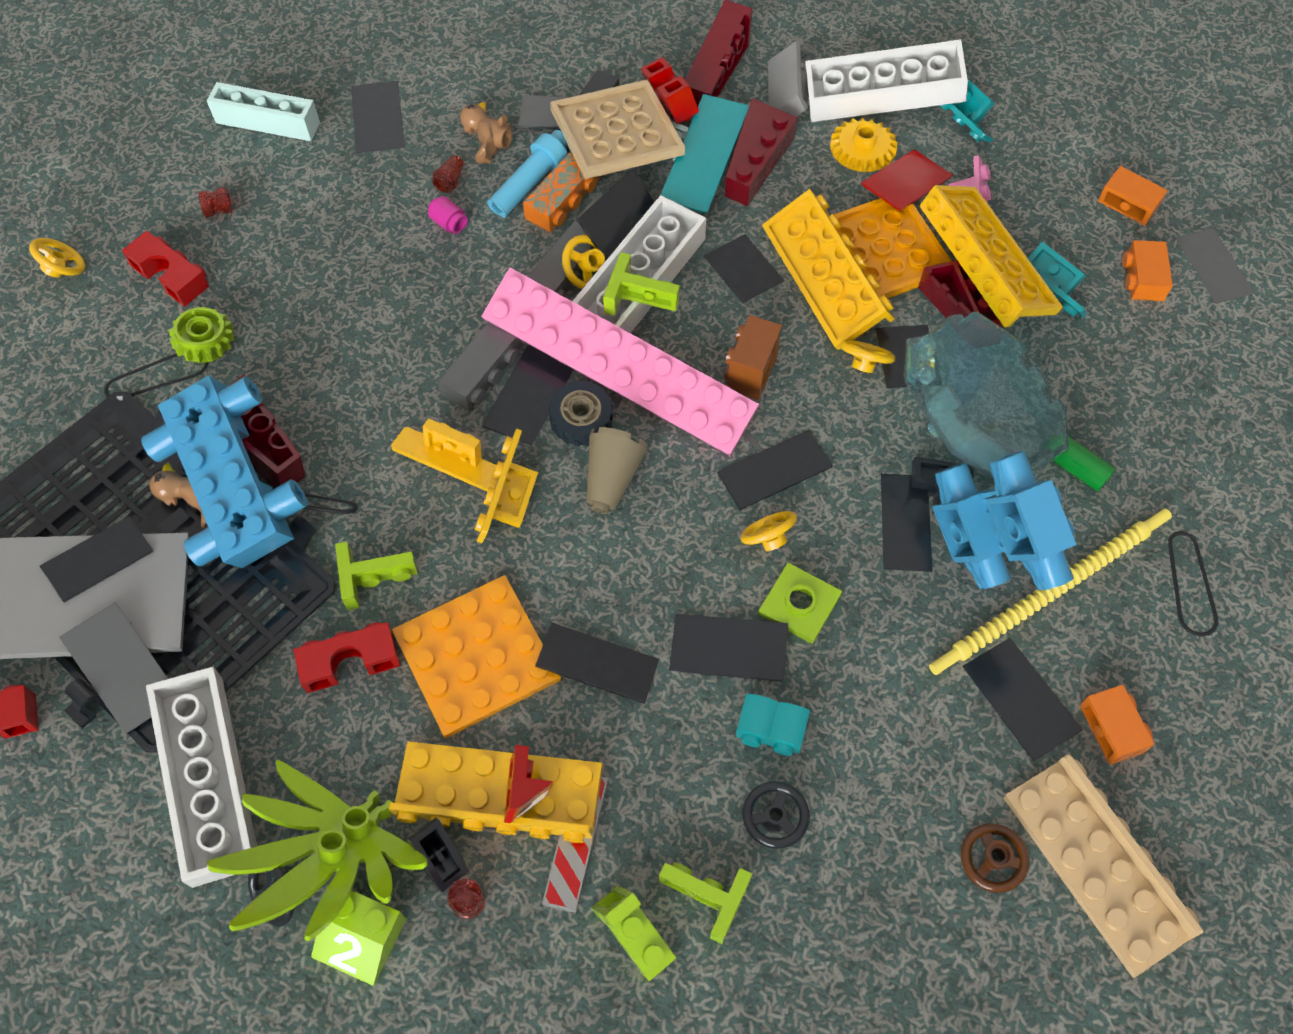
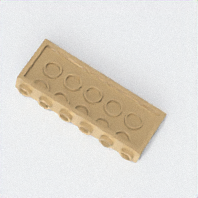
M1070 754L1063 756L1057 763L1003 797L1133 978L1189 940L1203 933L1197 915L1189 907L1184 906L1176 895L1172 882L1159 873L1153 865L1150 853L1144 847L1138 845L1131 836L1127 823L1121 817L1116 816L1108 805V799L1099 788L1094 787L1087 777L1084 766L1078 760L1073 759Z

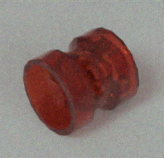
M226 186L219 187L213 192L208 190L198 192L199 202L205 218L213 217L219 212L223 214L233 213L231 198Z
M461 878L455 881L447 892V901L450 908L462 919H473L484 909V893L477 882L470 878Z

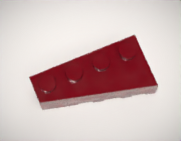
M724 0L687 77L683 78L691 88L697 107L703 94L718 98L748 49L753 8Z

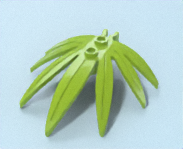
M276 760V770L281 779L299 800L311 808L246 793L242 794L243 805L256 815L276 825L297 830H318L319 832L252 847L207 861L208 870L214 873L254 874L290 865L312 854L267 888L229 922V928L232 931L265 923L292 910L318 891L338 871L321 897L304 934L305 941H310L319 935L340 913L353 889L360 863H366V874L370 889L374 896L384 904L390 902L392 898V877L383 855L391 863L403 869L419 870L427 866V858L419 851L413 849L408 843L378 827L382 820L389 818L393 814L388 810L389 804L392 801L388 799L384 805L377 806L374 809L380 801L379 793L374 790L368 796L367 802L360 806L350 807L332 792L281 760Z

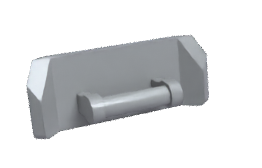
M803 39L796 40L768 60L769 105L796 117L805 112L809 106L806 65L801 63L800 48L805 45Z

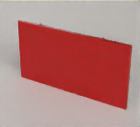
M914 149L862 181L861 185L900 212L928 194L935 185L943 184L953 175Z

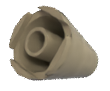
M599 427L598 433H596L595 429L591 430L589 436L586 502L591 505L592 511L608 514L609 510L613 511L617 508L647 452L648 444L640 438L637 443L631 440V433L614 428Z

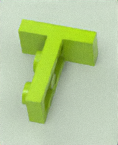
M620 252L603 296L604 314L615 316L621 299L676 311L679 305L680 285L669 281L647 278L640 274H631V254Z
M348 542L335 544L341 599L347 610L360 608L357 586L375 587L380 584V581L390 579L401 582L410 579L411 575L418 574L417 564L412 551L354 562L353 553Z
M674 862L673 866L664 863L659 874L660 883L720 912L711 931L710 939L723 944L749 885L752 873L739 868L731 889L727 893L723 891L724 886L710 878H705L702 881L692 876V870L682 864Z
M617 885L594 904L591 909L601 921L605 922L643 976L648 981H651L673 962L676 957L640 909L641 903L634 893Z

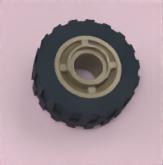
M583 380L571 381L566 383L567 385L559 387L558 391L551 397L552 401L549 402L551 429L559 439L561 438L567 444L587 446L589 445V436L592 429H595L596 433H598L599 427L611 428L613 404L612 400L609 399L607 391L605 392L600 385L597 386L590 381L583 382ZM582 411L586 412L587 414L583 416H578L575 413Z

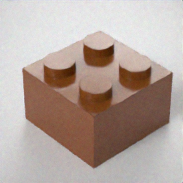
M749 315L745 325L740 324L735 337L737 344L735 348H729L725 363L728 366L724 379L728 380L727 387L743 396L759 401L778 356L782 325Z

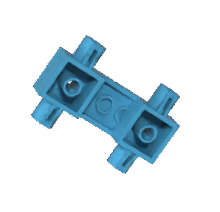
M208 375L160 403L158 407L165 424L144 435L141 439L145 451L156 462H161L176 452L179 455L208 525L207 528L184 541L186 553L198 566H204L221 556L223 563L244 568L293 540L294 537L286 518L307 507L309 503L303 489L294 480L290 479L272 489L271 486L260 482L242 442V439L248 437L249 434L241 416L262 403L263 398L256 385L246 376L227 386Z
M1025 450L1009 454L989 463L995 483L993 489L977 491L967 462L949 467L935 474L941 503L933 505L932 509L952 559L955 563H965L979 589L991 588L1011 579L1002 555L1004 552L1007 555L1008 561H1022L1026 570L1031 574L1038 590L1052 589L1074 579L1063 551L1077 545L1073 536V525L1065 516L1061 505V494L1053 485L1052 480L1036 481Z

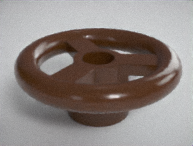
M999 824L980 825L967 834L961 847V863L966 875L974 884L986 891L995 893L1008 892L1019 886L1027 875L1029 868L1027 848L1022 839L1008 827ZM992 834H998L1008 839L1014 845L1018 858L1014 857V851L1009 843L1003 840H994ZM981 837L985 847L984 862L975 870L971 860V850L976 840ZM992 851L999 853L1001 856L1000 862L992 858ZM1006 867L1017 869L1010 879L1003 882H992L985 879L993 869L1000 870Z

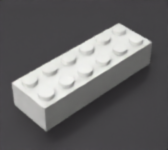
M961 40L806 61L811 122L966 102L968 80Z
M660 195L572 302L631 333L652 306L621 299L615 316L604 314L603 296L620 252L631 254V274H640L647 278L672 282L705 240L706 218Z
M214 667L146 685L181 880L183 883L194 888L236 875L214 873L209 871L207 867V861L257 846L250 810L242 802V794L246 793L223 679Z

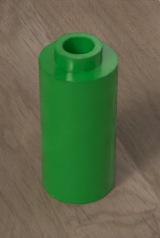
M1067 434L1062 438L1056 436L1047 448V451L1050 452L1048 459L1097 492L1101 490L1116 470V467Z

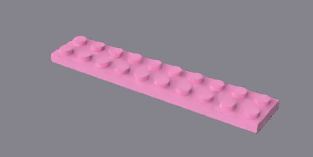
M510 267L481 316L484 320L731 456L759 407V404Z

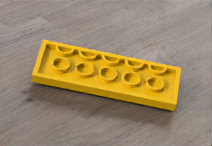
M935 185L920 204L921 209L1004 327H1011L1019 317L1056 315L1063 308L976 187Z
M809 189L762 224V227L832 344L837 350H840V343L842 341L856 339L884 318L889 322L895 320L890 312L894 307L885 295L880 296L877 290L880 288V285L872 274L867 275L864 271L868 267L859 253L854 255L851 249L855 246L846 233L843 235L840 233L839 229L842 225L834 214H828L827 209L830 206L821 194L816 196Z
M407 741L395 803L390 802L388 810L397 816V821L416 824L417 819L431 821L436 817L443 827H450V823L463 824L464 829L471 831H483L484 826L496 828L497 833L505 835H516L518 830L530 832L529 836L534 838L549 839L550 834L563 835V840L583 843L584 838L593 839L603 764L600 762L528 755V760H533L531 778L552 781L553 784L548 795L512 823H504L509 764L512 753Z

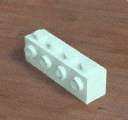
M216 82L207 99L214 120L218 124L312 141L320 124L314 101L219 82Z

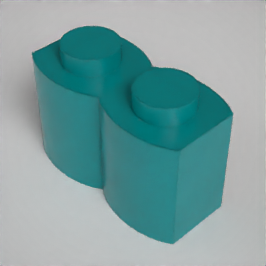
M746 693L736 730V737L742 738L741 742L750 747L758 748L761 744L774 747L773 751L783 756H792L793 753L800 754L810 710L798 705L777 702L764 696Z

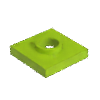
M787 563L758 610V615L771 622L788 623L789 632L813 644L843 591ZM795 591H800L812 597L813 601L808 608L798 609L791 604L790 595Z

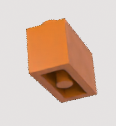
M1120 166L1106 183L1098 202L1146 226L1160 207L1168 190Z
M1133 240L1130 248L1124 252L1122 257V266L1127 268L1128 273L1125 278V289L1130 290L1132 300L1164 301L1173 287L1167 243Z
M1124 685L1090 695L1080 704V708L1109 765L1144 754L1155 745L1150 727L1143 723L1137 711L1136 701L1130 693H1127Z

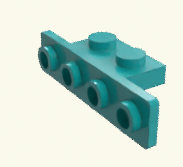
M967 77L966 102L939 106L946 111L951 109L954 112L952 118L961 126L968 125L971 128L968 133L978 142L985 140L991 143L994 139L978 123L994 106L995 102Z
M1042 242L1028 257V260L1055 297L1064 303L1062 309L1072 317L1078 314L1081 318H1084L1087 315L1085 309L1069 297V295L1084 280L1085 274Z

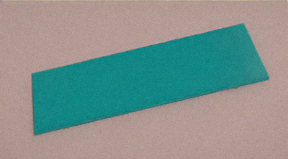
M703 94L698 105L699 112L694 115L683 141L685 155L676 157L668 179L664 184L661 196L689 210L704 214L708 213L743 126L749 105Z

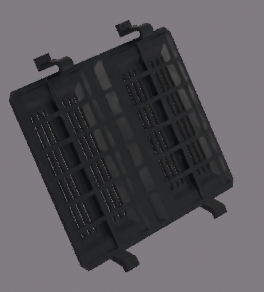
M127 391L114 392L1 480L0 517L18 502L22 505L0 522V538L64 536L86 517L89 521L70 536H80L93 524L96 528L86 536L96 535L107 529V526L127 509H130L132 512L126 517L129 516L141 534L189 533L191 537L202 531L204 528L201 527V512L199 509L189 505L183 498L177 500L176 506L173 504L168 506L152 494L137 507L135 503L150 491L149 485L133 498L129 499L127 497L148 479L151 480L152 476L162 470L163 465L169 462L176 473L182 477H187L177 452L161 462H156L147 454L142 445L141 439L144 435L165 424L160 409L156 417H154ZM116 428L112 434L108 432L110 429ZM122 434L123 437L117 441L115 438ZM103 436L105 438L84 456L81 454L100 437ZM126 441H130L127 447L123 446ZM108 443L112 444L110 448H108L105 452H103L91 463L88 461L89 458H91L94 454L100 451ZM116 449L119 451L117 455L99 469L95 467ZM74 458L78 460L58 477L55 478L53 476ZM82 464L85 466L65 484L60 483ZM155 464L151 470L147 468L149 465ZM89 471L92 473L71 492L68 490L71 485ZM141 472L144 474L123 493L120 491L122 487ZM47 479L50 481L48 485L29 500L25 498ZM54 486L57 488L55 492L36 507L32 505ZM61 493L64 495L61 500L43 514L39 512ZM111 496H117L116 499L96 515L92 513ZM121 501L124 503L121 508L104 522L99 520ZM27 509L29 511L7 530L3 528L24 510ZM298 515L289 526L294 537L293 540L244 568L237 569L221 584L217 581L232 569L233 565L227 564L211 577L209 573L223 562L221 556L205 570L189 558L187 578L195 571L199 575L187 584L186 593L204 579L206 583L186 600L185 613L187 614L184 619L182 652L151 653L165 675H168L181 662L185 666L172 678L185 675L189 670L195 672L209 668L227 652L230 656L215 669L223 679L226 693L335 593V579L305 553L311 537L317 532L316 528L301 515ZM33 516L37 518L15 537L10 535ZM279 578V582L274 586L271 582ZM211 586L215 589L193 609L189 607L191 603ZM283 586H287V590L282 593L280 589ZM266 587L269 591L246 610L244 606ZM295 593L296 596L290 601L287 597ZM274 595L277 599L255 618L252 614ZM283 603L285 605L265 625L260 623L279 604ZM239 612L241 616L218 635L216 631ZM245 620L250 622L228 643L224 640ZM255 627L258 631L235 651L232 647ZM211 637L213 641L190 660L188 656ZM219 644L222 648L198 668L196 664ZM72 656L54 657L75 679L65 688V693L72 700V704L64 711L79 727L83 729L96 717L86 705L91 699L102 706L116 721ZM151 717L128 733L146 753L158 752Z

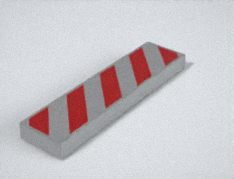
M601 777L593 839L584 838L583 843H573L563 840V835H559L542 902L544 906L574 913L577 912L609 781L606 777Z

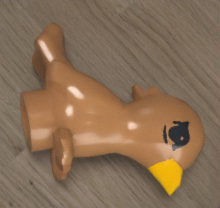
M481 102L478 105L468 104L461 110L460 120L464 131L468 132L469 135L477 133L481 143V147L475 155L476 162L479 164H491L492 156L497 154L498 148L507 149L512 141L511 124L507 123V115H502L498 120L488 118L486 102Z
M167 462L163 465L161 471L152 476L149 483L151 493L168 506L171 504L176 506L177 500L183 498L189 505L199 509L201 512V527L207 528L208 525L188 477L180 476Z

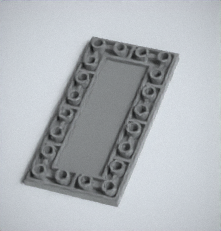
M189 533L142 534L154 552L66 602L62 601L40 568V565L94 535L0 538V659L72 656L59 637L114 602L117 603L128 621L132 622V627L150 653L182 652L189 562L184 541L190 538Z

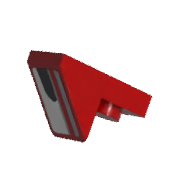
M515 745L510 759L504 823H512L548 795L553 784L552 781L531 778L533 760H528L529 746Z

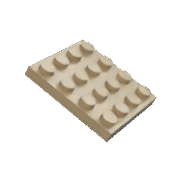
M648 80L550 102L551 112L585 179L685 155V145Z

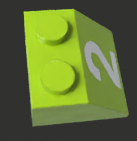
M351 891L348 900L337 917L326 929L316 936L311 958L374 986L406 918L398 910Z

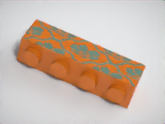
M570 151L523 202L525 219L551 233L556 226H561L565 222L566 216L572 208L577 209L579 207L582 197L587 192H592L595 189L597 181L601 176L585 179Z

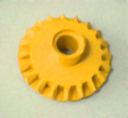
M863 117L860 121H856L853 118L849 123L843 121L841 127H836L830 141V149L834 158L846 168L859 172H873L888 166L896 156L898 142L895 141V134H891L889 127L884 128L882 122L876 124L873 119L865 121Z

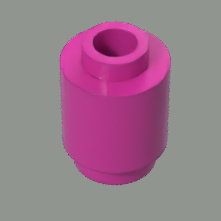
M440 196L430 202L428 216L449 233L458 234L466 227L468 217L465 215L464 210L447 197Z

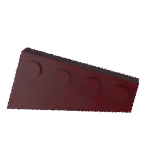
M753 98L751 99L726 175L724 197L748 207L794 140L798 117Z
M243 374L241 377H239L238 379H236V380H235L234 382H232L231 384H233V383H235L236 381H238V380L242 379L243 377H245V374ZM263 403L253 407L241 416L249 434L248 437L242 439V442L254 470L275 488L290 479L298 483L306 477L300 454L285 432L280 429L274 416L266 409Z

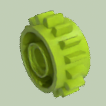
M206 307L192 308L181 313L172 322L174 328L169 329L171 337L169 339L172 348L176 350L179 357L184 355L188 362L206 363L223 357L224 352L231 349L230 342L235 339L231 321L227 320L226 314L220 315L217 309Z

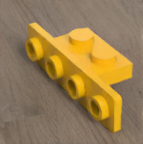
M428 418L422 426L423 433L409 427H404L391 444L393 451L484 491H488L489 487L495 488L497 479L492 478L496 465L482 459L481 440L476 439L471 434H464L445 423H439Z
M517 428L513 437L507 436L501 450V453L506 454L503 462L498 461L492 478L497 479L495 488L489 487L483 504L488 505L486 514L480 513L474 528L475 531L479 532L476 540L479 543H483L492 519L519 528L525 515L538 472L512 463L522 430Z

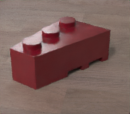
M958 260L924 267L918 289L973 348L1000 342L1005 327Z

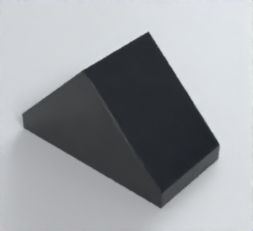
M435 817L407 838L408 844L427 858V866L423 870L441 893L469 872L438 818Z

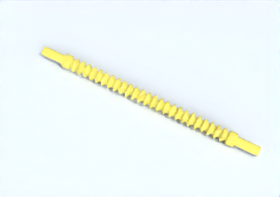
M1162 509L1146 521H1138L1131 526V529H1126L1125 533H1120L1118 537H1114L1112 542H1107L1099 550H1094L1092 555H1087L1086 559H1081L1079 563H1075L1073 568H1070L1074 577L1072 581L1048 590H1034L1033 595L1028 594L1026 599L1019 601V604L1015 603L1013 609L1007 608L1006 613L1001 612L999 614V618L994 617L992 622H986L985 627L980 626L978 631L971 633V636L967 635L964 640L957 641L953 644L952 650L929 664L931 672L934 675H938L957 661L967 660L972 656V652L977 653L979 651V647L985 648L986 642L992 643L993 638L998 639L1000 637V633L1005 634L1007 629H1013L1014 624L1019 625L1021 620L1027 619V615L1032 616L1034 611H1040L1041 606L1046 607L1048 602L1054 601V597L1059 598L1061 593H1066L1068 589H1073L1075 584H1080L1081 580H1086L1088 575L1092 576L1094 571H1099L1101 567H1106L1108 562H1113L1114 558H1119L1121 554H1125L1127 549L1130 550L1134 545H1138L1140 541L1149 538L1153 530L1172 518L1171 512L1168 509Z

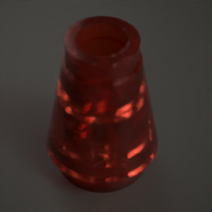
M451 156L434 171L432 182L434 187L440 192L448 193L457 187L464 166V162L460 157Z

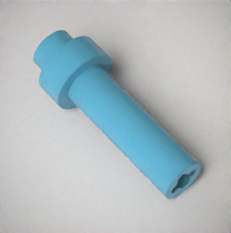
M554 130L551 134L543 133L535 140L530 147L532 153L530 157L487 201L489 208L493 212L505 218L550 170L553 171L568 155L567 151L570 148L561 131Z

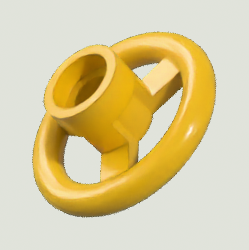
M587 235L573 237L568 241L563 250L562 265L565 275L579 289H583L593 277L592 272L598 271L605 263L603 253L594 246ZM581 243L590 244L595 248L581 254L573 250L576 245ZM570 259L578 263L579 268L583 272L584 281L574 274Z
M36 238L29 245V251L33 258L40 263V269L51 277L58 278L62 274L75 276L85 270V261L82 256L63 242L50 238ZM49 247H53V248L59 249V250H61V251H63V252H60V251H57V250H52V249L49 248ZM67 260H74L77 266L66 267L65 264Z
M844 340L840 343L843 351L854 356L851 367L863 372L873 373L876 362L889 364L895 361V355L892 352L872 344L854 340Z
M782 511L768 515L745 528L740 535V540L747 545L762 543L766 551L777 549L787 543L784 533L796 523L797 515L792 511Z

